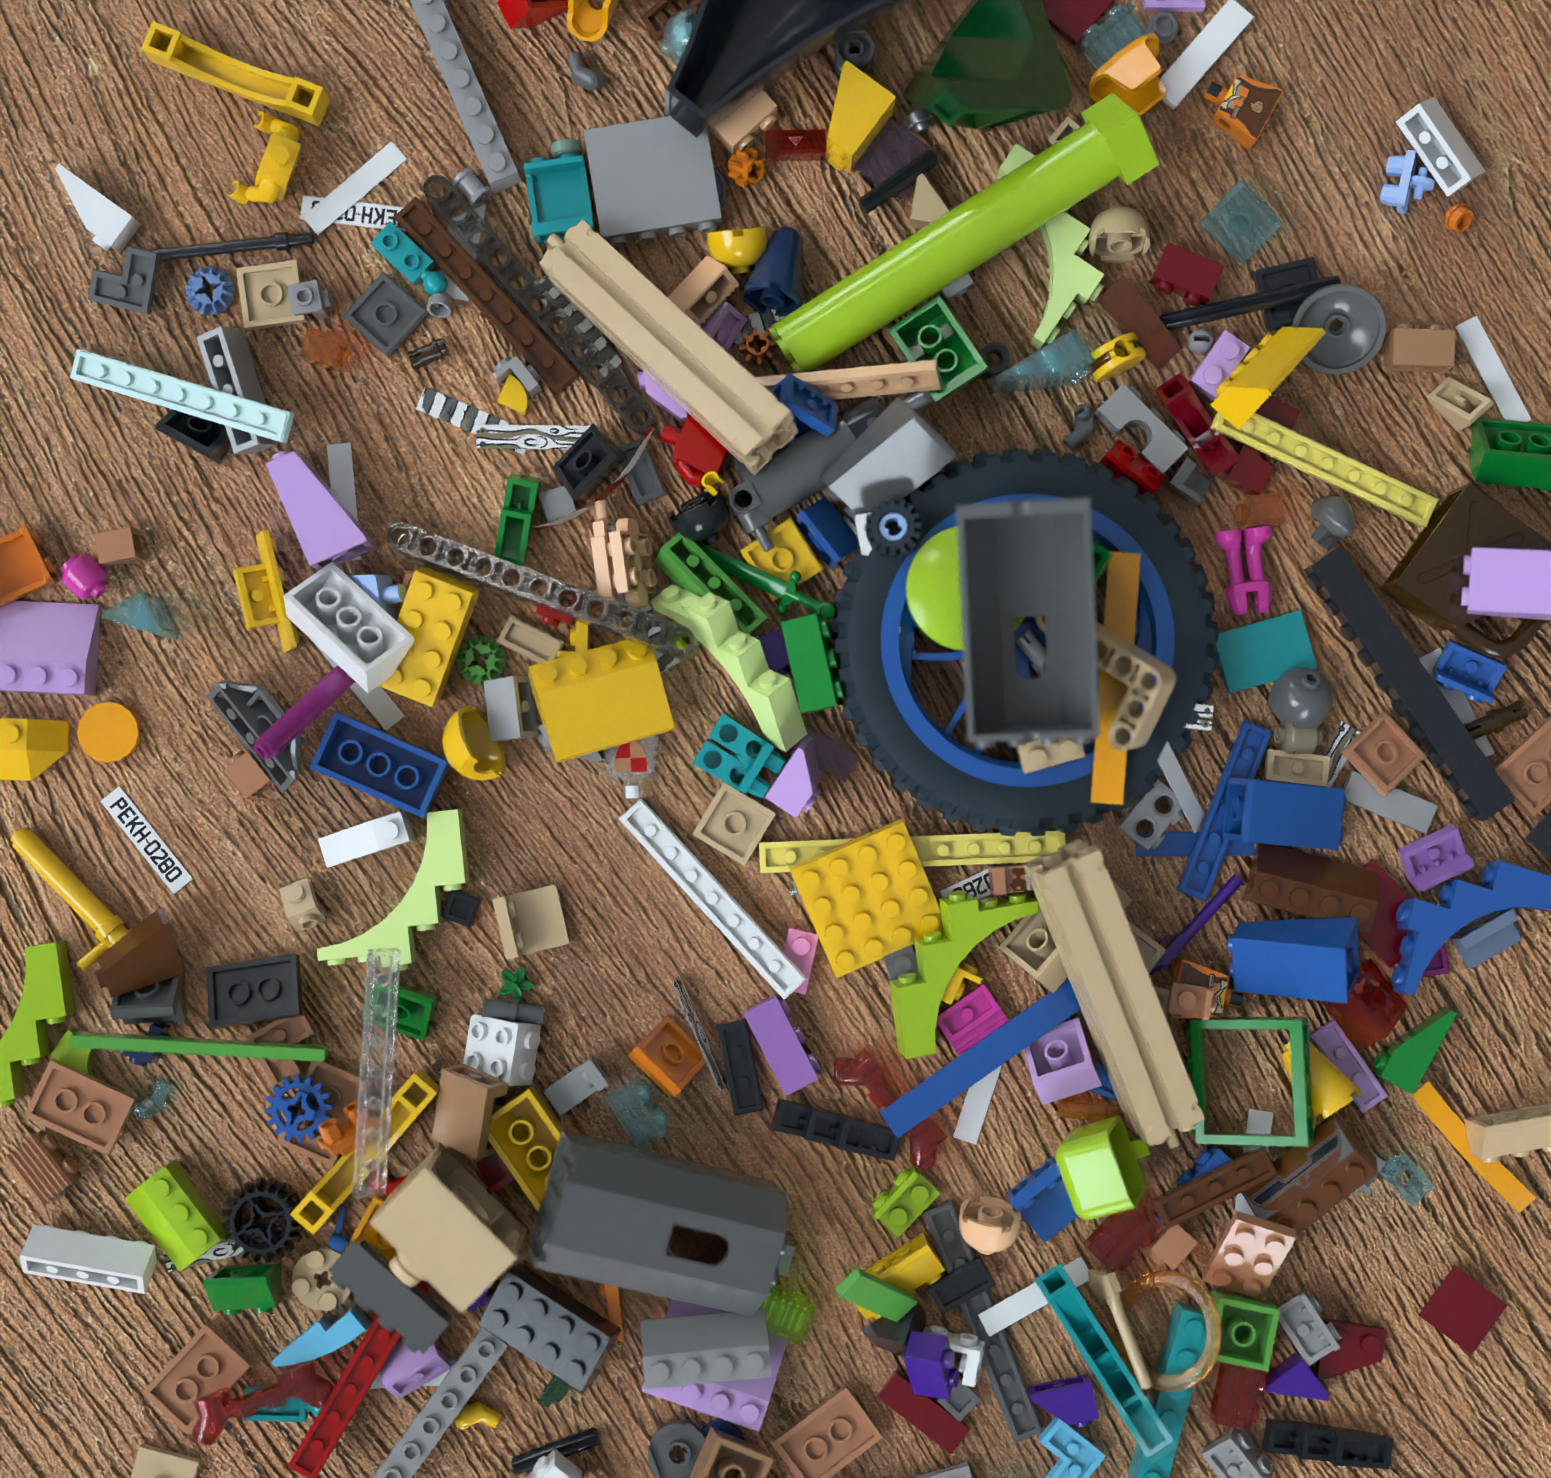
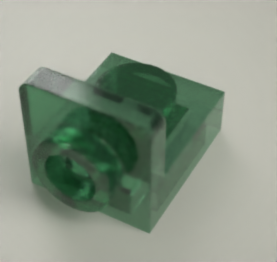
M554 1375L541 1391L538 1401L547 1408H549L553 1401L559 1403L570 1389L567 1386L568 1383ZM571 1386L580 1395H583L586 1391V1389H584L582 1392H580L579 1390Z

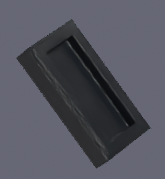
M979 1255L945 1274L933 1284L926 1286L943 1315L996 1285Z

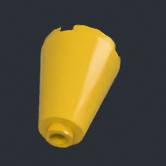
M1309 1041L1313 1125H1315L1317 1121L1314 1117L1317 1116L1319 1120L1325 1119L1354 1100L1351 1096L1352 1093L1355 1097L1363 1093L1356 1084ZM1290 1042L1282 1046L1286 1052L1281 1054V1057L1292 1083Z

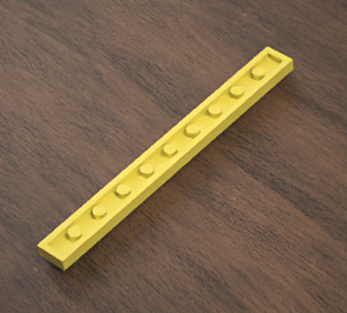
M1060 830L1046 831L1045 836H1031L1030 832H1016L1015 836H1004L1000 833L910 836L922 867L1025 863L1044 854L1051 855L1057 852V848L1066 845L1065 833H1061ZM854 839L759 842L760 873L790 872L789 867Z

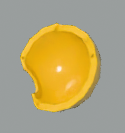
M468 705L456 710L444 727L442 744L446 759L459 774L468 779L483 781L500 777L506 769L501 741L490 742V733L487 727L488 719L476 707Z

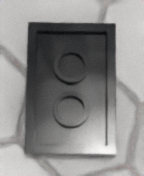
M296 953L206 967L209 1028L220 1029L303 1016L300 956Z

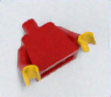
M692 416L687 417L683 429L666 424L660 441L675 446L672 456L676 470L688 485L706 489L711 495L715 496L718 492L713 486H716L718 482L724 483L720 473L729 451Z

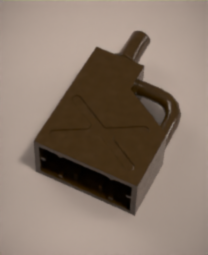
M1468 483L1449 492L1429 520L1427 527L1423 528L1379 590L1437 632L1448 630L1474 650L1490 658H1507L1518 654L1525 648L1544 623L1551 622V620L1521 618L1523 621L1509 638L1503 640H1494L1469 622L1485 615L1467 614V606H1461L1462 587H1469V575L1463 574L1464 556H1471L1472 548L1551 551V542Z

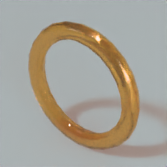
M1158 1270L1149 1272L1136 1279L1126 1289L1121 1301L1128 1321L1137 1299L1154 1287L1164 1285L1177 1287L1191 1295L1198 1303L1205 1317L1207 1327L1206 1344L1198 1362L1189 1370L1172 1376L1160 1375L1147 1368L1153 1384L1151 1388L1166 1392L1186 1390L1199 1383L1209 1373L1217 1360L1222 1333L1220 1317L1212 1297L1191 1276L1173 1270ZM1114 1319L1116 1348L1130 1373L1137 1378Z

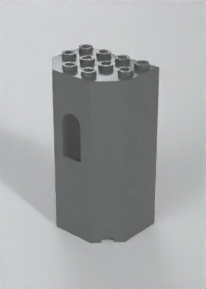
M1090 498L956 506L968 742H975V747H993L996 741H1008V746L1027 745L1028 739L1040 738L1041 744L1044 745L1059 744L1060 738H1073L1074 743L1093 742V737H1100ZM1045 616L1047 668L1036 679L1024 678L1016 669L1013 617Z
M562 1130L548 1176L546 1193L541 1200L527 1252L534 1267L537 1269L753 1317L767 1298L770 1287L776 1284L778 1278V1268L776 1267L779 1256H783L786 1250L787 1195L772 1180ZM673 1224L725 1237L728 1242L726 1257L717 1264H707L665 1254Z

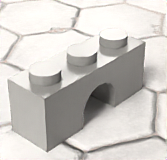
M1123 383L1097 409L1094 416L1114 436L1125 426L1134 425L1140 427L1146 434L1147 443L1139 456L1147 463L1157 467L1160 473L1163 474L1188 449L1184 444L1186 440L1177 430H1170L1163 423L1164 418L1156 409H1149L1141 401L1143 397L1134 387L1130 386L1128 388Z

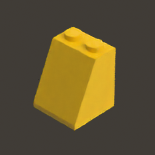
M847 60L843 64L827 137L826 156L828 157V162L839 171L844 169L851 173L893 117L896 96Z

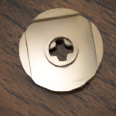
M326 1246L309 1251L299 1259L292 1273L291 1288L293 1294L298 1297L301 1303L314 1310L331 1311L349 1297L352 1291L348 1288L342 1290L332 1281L330 1285L324 1284L321 1286L316 1278V1274H322L324 1271H327L329 1273L328 1279L331 1280L332 1274L328 1270L344 1252H338Z

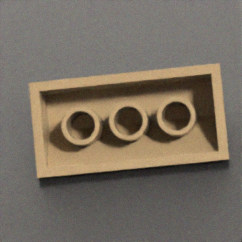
M1112 881L1124 911L1132 899ZM1038 903L1039 913L1024 917L998 948L1054 994L1068 976Z
M1551 1103L1464 1118L1470 1154L1482 1159V1162H1497L1501 1160V1156L1512 1154L1513 1157L1531 1155V1150L1541 1148L1542 1151L1551 1152Z

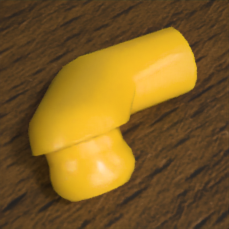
M474 1402L461 1409L454 1423L458 1429L466 1430L469 1426L482 1421L495 1429L502 1414L480 1402Z

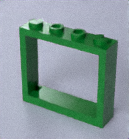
M1308 1017L1190 1019V1024L1186 1028V1038L1191 1043L1192 1055L1188 1056V1071L1193 1074L1192 1087L1198 1100L1197 1105L1201 1108L1205 1120L1197 1123L1195 1128L1191 1129L1192 1135L1196 1136V1144L1310 1146L1314 1142ZM1204 1029H1290L1295 1134L1209 1132Z

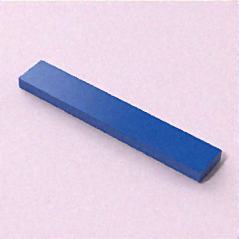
M1245 720L1241 722L1176 888L1177 891L1202 901H1207L1230 842L1229 839L1222 838L1228 778L1254 780L1273 731Z

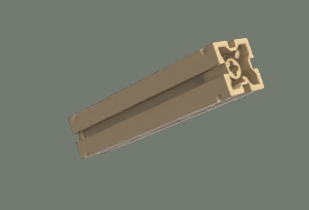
M584 220L568 229L564 236L566 242L555 233L550 235L547 243L551 248L545 252L539 264L549 276L548 279L553 287L560 294H563L576 309L735 458L742 462L751 473L756 475L772 459L771 455L778 448L782 449L798 433L791 411L785 405L779 403L772 393L597 232H594L591 226Z
M1077 839L1057 848V852L1051 855L1044 854L1023 865L1031 879L1030 883L1119 1106L1125 1114L1124 1118L1128 1128L1136 1135L1139 1134L1140 1138L1149 1146L1159 1145L1167 1141L1169 1148H1175L1181 1144L1175 1129L1178 1128L1181 1132L1189 1131L1195 1128L1197 1123L1205 1120L1201 1108L1197 1105V1097L1108 870L1103 865L1104 860L1098 848L1092 845L1088 846L1085 841Z

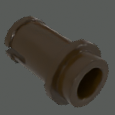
M434 337L431 343L409 351L408 355L411 358L412 365L418 370L438 359L444 361L445 356L449 355V351L442 338L436 339Z

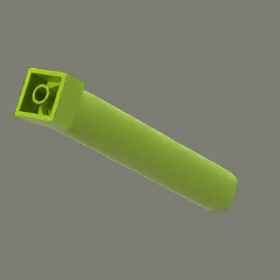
M1111 93L1081 113L1086 124L774 323L768 330L794 372H814L1116 178L1120 177L1129 185L1160 165L1138 113L1114 93Z

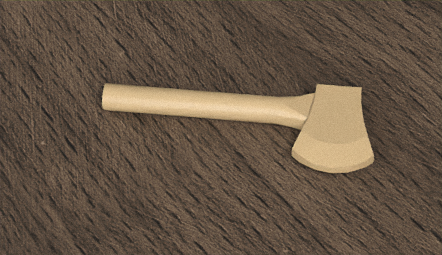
M1089 1270V1283L1094 1296L1101 1305L1106 1302L1108 1303L1141 1390L1152 1387V1381L1120 1297L1122 1290L1115 1272Z

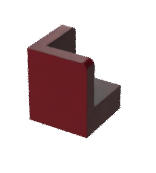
M497 1153L488 1156L477 1164V1168L489 1185L486 1189L489 1195L515 1179Z

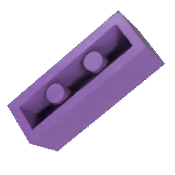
M775 994L743 1011L786 1096L819 1079L816 1071L820 1070L821 1067L813 1052L807 1055L802 1045L807 1040L799 1025L793 1028L788 1018L793 1013L786 999L779 1000Z

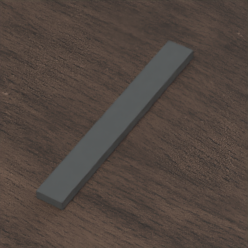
M952 1200L928 1208L923 1212L947 1273L974 1259L969 1244L965 1242L960 1233L959 1218ZM985 1290L960 1306L971 1334L977 1336L978 1340L985 1341L982 1362L1013 1440L1016 1443L1039 1434L1043 1430L1003 1329L989 1337L978 1314L993 1306L989 1293Z

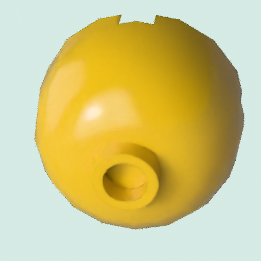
M766 226L707 232V245L711 257L725 267L731 268L732 274L750 272L749 266L757 264L768 243Z

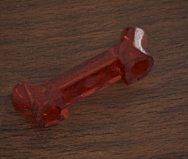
M865 1047L854 1058L838 1057L834 1061V1082L837 1085L866 1086L871 1091L867 1096L879 1109L883 1105L887 1107L897 1100L879 1081V1078L886 1072L885 1068ZM929 1116L908 1131L910 1133L909 1162L914 1167L932 1168L937 1163V1147L948 1138L944 1131Z
M310 1360L285 1367L279 1374L281 1382L231 1399L227 1387L209 1393L193 1403L198 1419L191 1434L198 1443L206 1446L217 1443L228 1419L237 1416L239 1420L249 1418L257 1413V1409L268 1406L269 1410L278 1408L287 1403L286 1399L295 1397L315 1408L322 1407L333 1388L332 1382L316 1374L313 1361Z

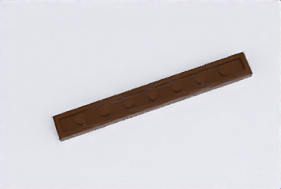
M417 197L412 199L394 216L403 229L529 365L531 364L538 375L558 396L580 376V373Z

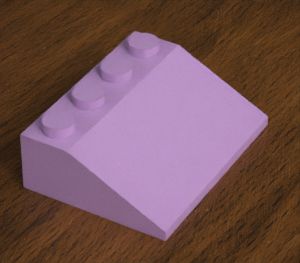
M13 601L0 607V692L96 696L101 605Z
M671 1299L665 1318L725 1311ZM767 1326L772 1377L645 1389L643 1381L641 1391L759 1432L772 1395L789 1333Z

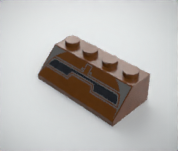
M1331 1114L1314 1128V1142L1310 1146H1290L1272 1160L1278 1175L1242 1192V1195L1255 1217L1296 1229L1297 1236L1378 1174L1376 1157L1334 1114Z

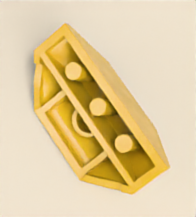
M0 718V780L34 781L57 760L69 752L70 721Z

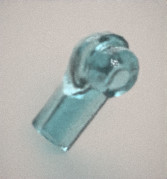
M156 1080L152 1096L145 1100H136L132 1113L139 1119H148L163 1111L172 1083L165 1080Z

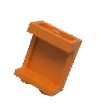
M25 523L19 525V530L0 538V607L55 583L51 574L56 573V569L49 556H42L38 547L42 546L43 543L36 529L29 530Z

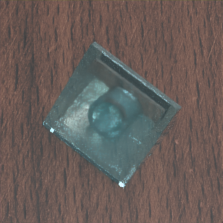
M1242 180L1238 181L1199 222L1240 265H1243L1284 224Z
M141 591L102 613L101 618L178 641L179 633L162 600L158 596Z

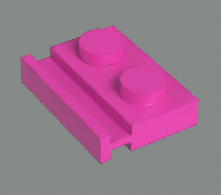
M982 983L938 1013L936 1024L956 1053L960 1055L1009 1020Z

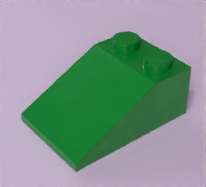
M940 295L888 329L907 362L937 361L941 376V390L928 391L936 403H939L989 370Z

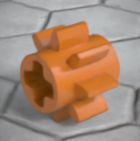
M748 147L745 152L737 149L736 153L730 157L728 161V177L735 179L736 185L746 188L749 183L756 186V182L760 181L765 171L763 163L765 159L757 156L758 151Z
M754 327L751 335L742 334V339L746 342V345L739 346V352L747 353L745 358L746 364L753 360L757 361L758 367H761L762 360L765 358L773 360V355L769 352V349L776 348V342L768 341L769 330L762 334L758 332L757 327ZM756 341H759L760 345L763 346L759 353H755V349L752 348Z

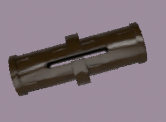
M1518 700L1497 711L1495 709L1489 710L1485 716L1465 723L1464 726L1470 732L1472 738L1476 740L1492 732L1499 733L1504 730L1505 726L1528 718V712L1526 708L1520 710V707L1524 706V704Z

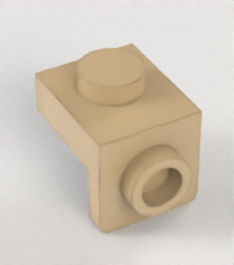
M307 877L279 889L287 920L298 931L312 929L317 924L326 920L325 913L318 906L312 882Z

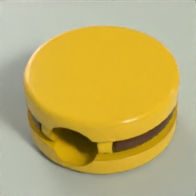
M1130 332L1114 338L1086 357L1085 362L1088 368L1091 369L1096 382H1104L1134 367L1146 357V352L1138 342L1139 339L1136 333Z

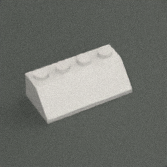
M333 562L284 595L286 616L367 693L393 675L415 641L414 637Z

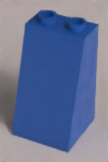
M1228 778L1222 838L1242 842L1339 850V844H1341L1344 836V830L1341 826L1342 813L1345 812L1347 806L1346 796L1344 795L1345 789Z
M1343 917L1239 922L1234 934H1230L1228 938V951L1233 953L1229 976L1231 979H1234L1235 991L1347 1003L1359 974L1358 918Z

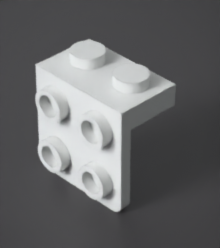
M474 1014L470 1018L463 1064L509 1083L508 1086L532 1085L537 1049L540 1043L541 1025L529 1022H510Z

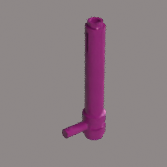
M337 665L256 739V744L254 745L256 753L263 759L274 758L347 691L355 681Z

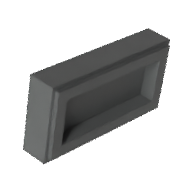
M643 438L619 447L627 456L621 463L623 469L631 461ZM646 445L637 463L627 475L638 506L666 496Z

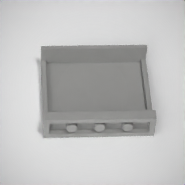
M670 116L584 130L601 237L613 248L623 247L627 245V241L639 240L641 243H648L657 240L658 236L669 235L670 238H679L687 235L688 231L699 230L700 233L716 231L717 227L722 226L707 126L698 138L689 133Z

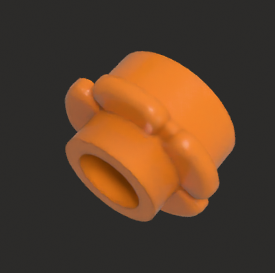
M1468 204L1453 205L1447 210L1445 214V227L1449 231L1461 233L1471 225L1474 213L1469 209Z

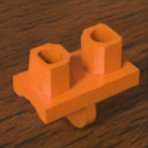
M353 1101L343 1109L348 1119L346 1122L340 1125L338 1120L332 1117L318 1125L322 1138L317 1142L321 1149L328 1150L333 1156L341 1153L345 1157L350 1152H353L358 1157L365 1154L363 1143L370 1139L368 1133L380 1125L375 1115L369 1113L361 1103Z

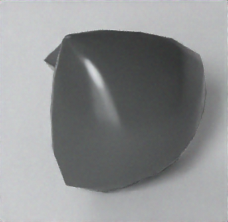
M1326 496L1312 503L1311 516L1313 520L1321 523L1311 536L1317 543L1330 551L1340 538L1349 537L1354 534L1356 529L1355 510L1346 498Z

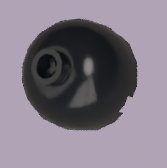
M716 489L718 493L715 496L707 491L680 505L682 511L678 514H675L674 510L670 511L666 517L676 534L680 533L695 543L703 541L704 545H709L720 539L719 532L726 527L729 520V508L721 490Z

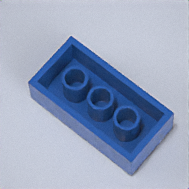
M334 711L309 768L421 818H427V812H431L451 765L447 759L346 714Z

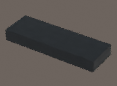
M741 1019L716 1024L734 1116L764 1110L747 1020Z

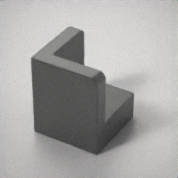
M1186 458L1180 463L1165 488L1193 507H1196L1204 499L1203 495L1211 485V480L1194 470L1197 464Z

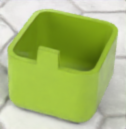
M1119 1115L1072 1129L1056 1150L1055 1159L1073 1209L1082 1219L1093 1220L1136 1208L1146 1192L1145 1178L1138 1159L1151 1155L1149 1145L1142 1139L1131 1141L1125 1123Z

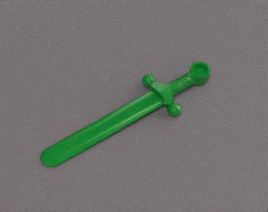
M701 542L696 543L724 573L782 599V602L777 606V612L780 615L787 614V605L793 601L814 610L817 614H823L824 619L831 620L836 616L838 608L833 601L822 602L798 590L797 582L801 580V573L795 570L790 573V582L788 583L708 545H704Z

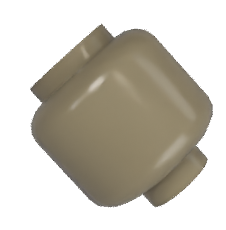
M1285 718L1284 722L1281 721L1275 727L1274 741L1287 754H1311L1322 743L1323 732L1321 725L1312 729H1298L1293 727L1294 722Z

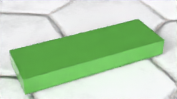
M856 1268L835 1288L840 1298L894 1322H898L918 1303L913 1293L859 1268Z

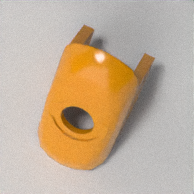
M568 0L566 18L568 30L580 40L588 42L599 40L605 34L619 0H605L600 10L591 8L589 0Z
M1148 33L1138 37L1126 47L1116 52L1106 63L1097 69L1089 83L1088 91L1091 99L1099 102L1106 96L1114 93L1138 115L1144 114L1167 95V89L1158 77L1162 71L1161 66L1156 60L1160 46L1158 36L1155 33Z

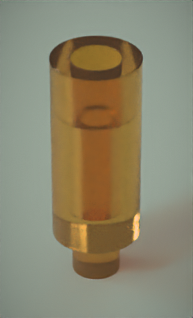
M1069 1096L1057 1100L1056 1115L1058 1118L1100 1121L1119 1115V1105H1109L1108 1099Z

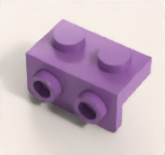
M1453 824L1397 849L1407 880L1419 891L1432 889L1439 883L1454 876L1462 875L1465 871L1475 867L1474 860L1465 852L1458 828Z

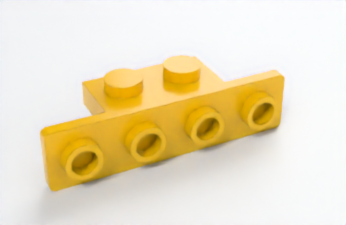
M268 529L262 530L256 535L262 564L235 568L233 574L247 630L277 625L283 652L290 653L297 648L296 644L299 642V635L296 626H292L291 620L286 616L282 587L285 579L283 570L280 566H277L275 555H277L275 538L270 537Z

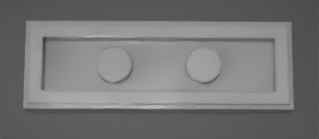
M1355 771L1349 772L1343 787L1348 803L1423 834H1427L1438 806L1396 788L1388 795L1382 797L1360 773Z

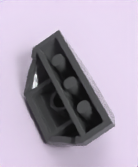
M225 680L218 682L207 696V699L281 793L286 792L299 778L301 733L274 758L263 759L254 749L256 739L284 714L283 710L263 685Z

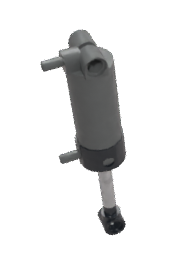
M997 342L985 345L978 352L986 363L985 355L994 353L1000 359V366L991 367L986 363L989 370L963 387L979 378L985 381L988 378L999 376L1010 362L1008 349L1003 344ZM928 391L917 392L903 400L916 413L936 403ZM867 396L838 412L835 431L828 437L815 429H811L788 442L782 449L778 448L771 455L772 459L756 475L751 473L746 467L738 471L743 483L731 491L729 508L731 513L738 517L746 533L755 534L764 552H768L775 547L764 526L769 524L770 520L824 490L827 485L820 477L882 414L883 410L872 396ZM739 496H746L751 500V505L746 508H740L735 504V499Z

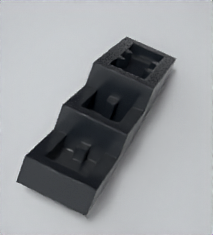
M778 1098L770 1127L774 1131L800 1136L809 1141L832 1145L840 1150L890 1161L895 1160L900 1137L896 1138L887 1126Z
M1266 1418L1262 1449L1267 1453L1296 1455L1304 1460L1329 1461L1335 1466L1389 1469L1394 1439L1389 1436L1335 1426Z

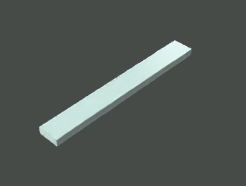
M81 349L76 351L70 376L71 379L282 443L288 442L295 415L293 412Z

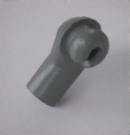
M1085 404L1076 407L1074 411L1075 430L1063 439L1066 446L1072 451L1094 432V413Z

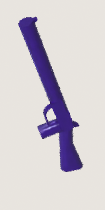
M1233 875L1180 933L1176 936L1166 935L1158 942V944H1161L1166 937H1174L1165 947L1166 953L1149 973V976L1161 968L1166 973L1167 966L1178 956L1185 945L1241 885L1245 886L1236 875Z

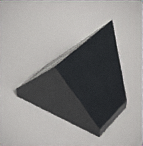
M918 1301L898 1322L882 1316L862 1330L873 1345L903 1357L911 1331L923 1332L925 1329L926 1312Z

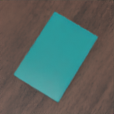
M1301 610L1219 633L1218 642L1214 644L1215 651L1219 652V665L1228 694L1276 681L1284 672L1296 667H1306L1312 670L1318 668Z

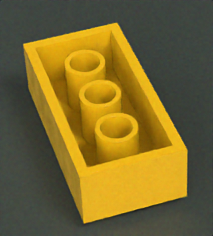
M425 566L415 570L397 620L414 637L415 641L393 675L381 683L379 687L430 707L440 702L480 588Z

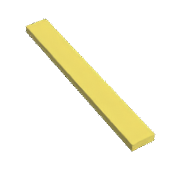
M1217 411L1210 427L1420 527H1427L1439 500L1255 412L1238 430Z

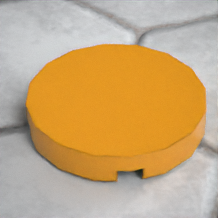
M113 702L95 704L86 710L79 721L77 730L79 744L84 752L96 761L106 763L122 761L133 754L139 745L140 723L134 712L123 704Z

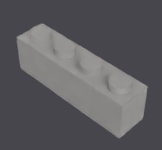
M220 326L196 337L213 389L266 404L241 328ZM225 425L234 454H257L279 445L276 440Z

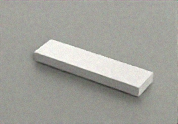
M1228 0L1160 78L1167 89V95L1161 100L1174 110L1248 26L1254 16L1235 0Z

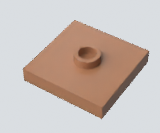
M1385 711L1381 712L1341 751L1346 759L1382 797L1388 795L1427 756Z

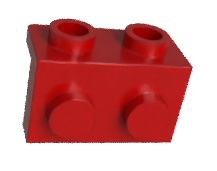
M1119 439L1099 462L1105 465V468L1113 471V477L1118 479L1122 475L1138 485V493L1141 495L1146 492L1151 495L1154 494L1166 479L1157 467L1147 463L1131 446L1124 444Z

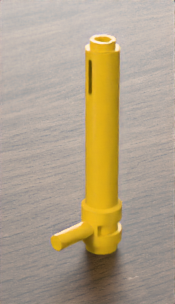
M23 827L10 838L13 842L12 847L95 932L94 936L100 941L97 946L76 963L85 972L98 961L97 957L132 929L128 930L124 926L125 921L119 915H113L32 830H27Z

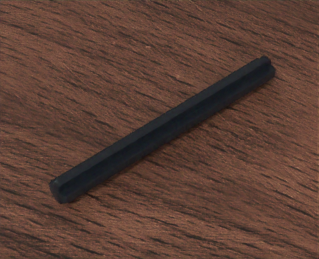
M1337 275L1165 313L1161 314L1159 318L1168 331L1301 302L1323 287L1341 284V280Z

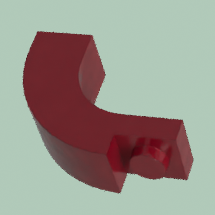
M1181 373L1154 390L1191 449L1214 477L1241 460L1236 450L1223 434L1210 428L1213 423L1212 419L1191 385Z

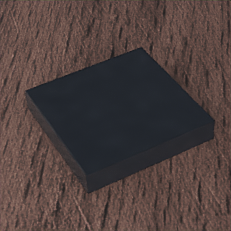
M1313 257L1257 270L1252 273L1256 293L1318 280ZM1303 301L1261 310L1266 332L1292 326L1294 316Z

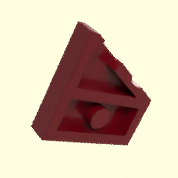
M1323 1318L1325 1324L1329 1322L1333 1324L1341 1339L1337 1341L1340 1349L1337 1351L1333 1350L1316 1361L1314 1375L1318 1380H1324L1383 1360L1387 1334L1385 1328Z

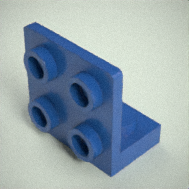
M789 373L769 391L776 397L779 403H782L791 411L794 419L793 422L798 429V433L794 436L795 438L811 429H815L827 437L835 431L838 404Z
M1054 1156L1050 1157L1005 1194L1016 1210L1021 1212V1215L1043 1242H1047L1078 1217L1073 1209Z

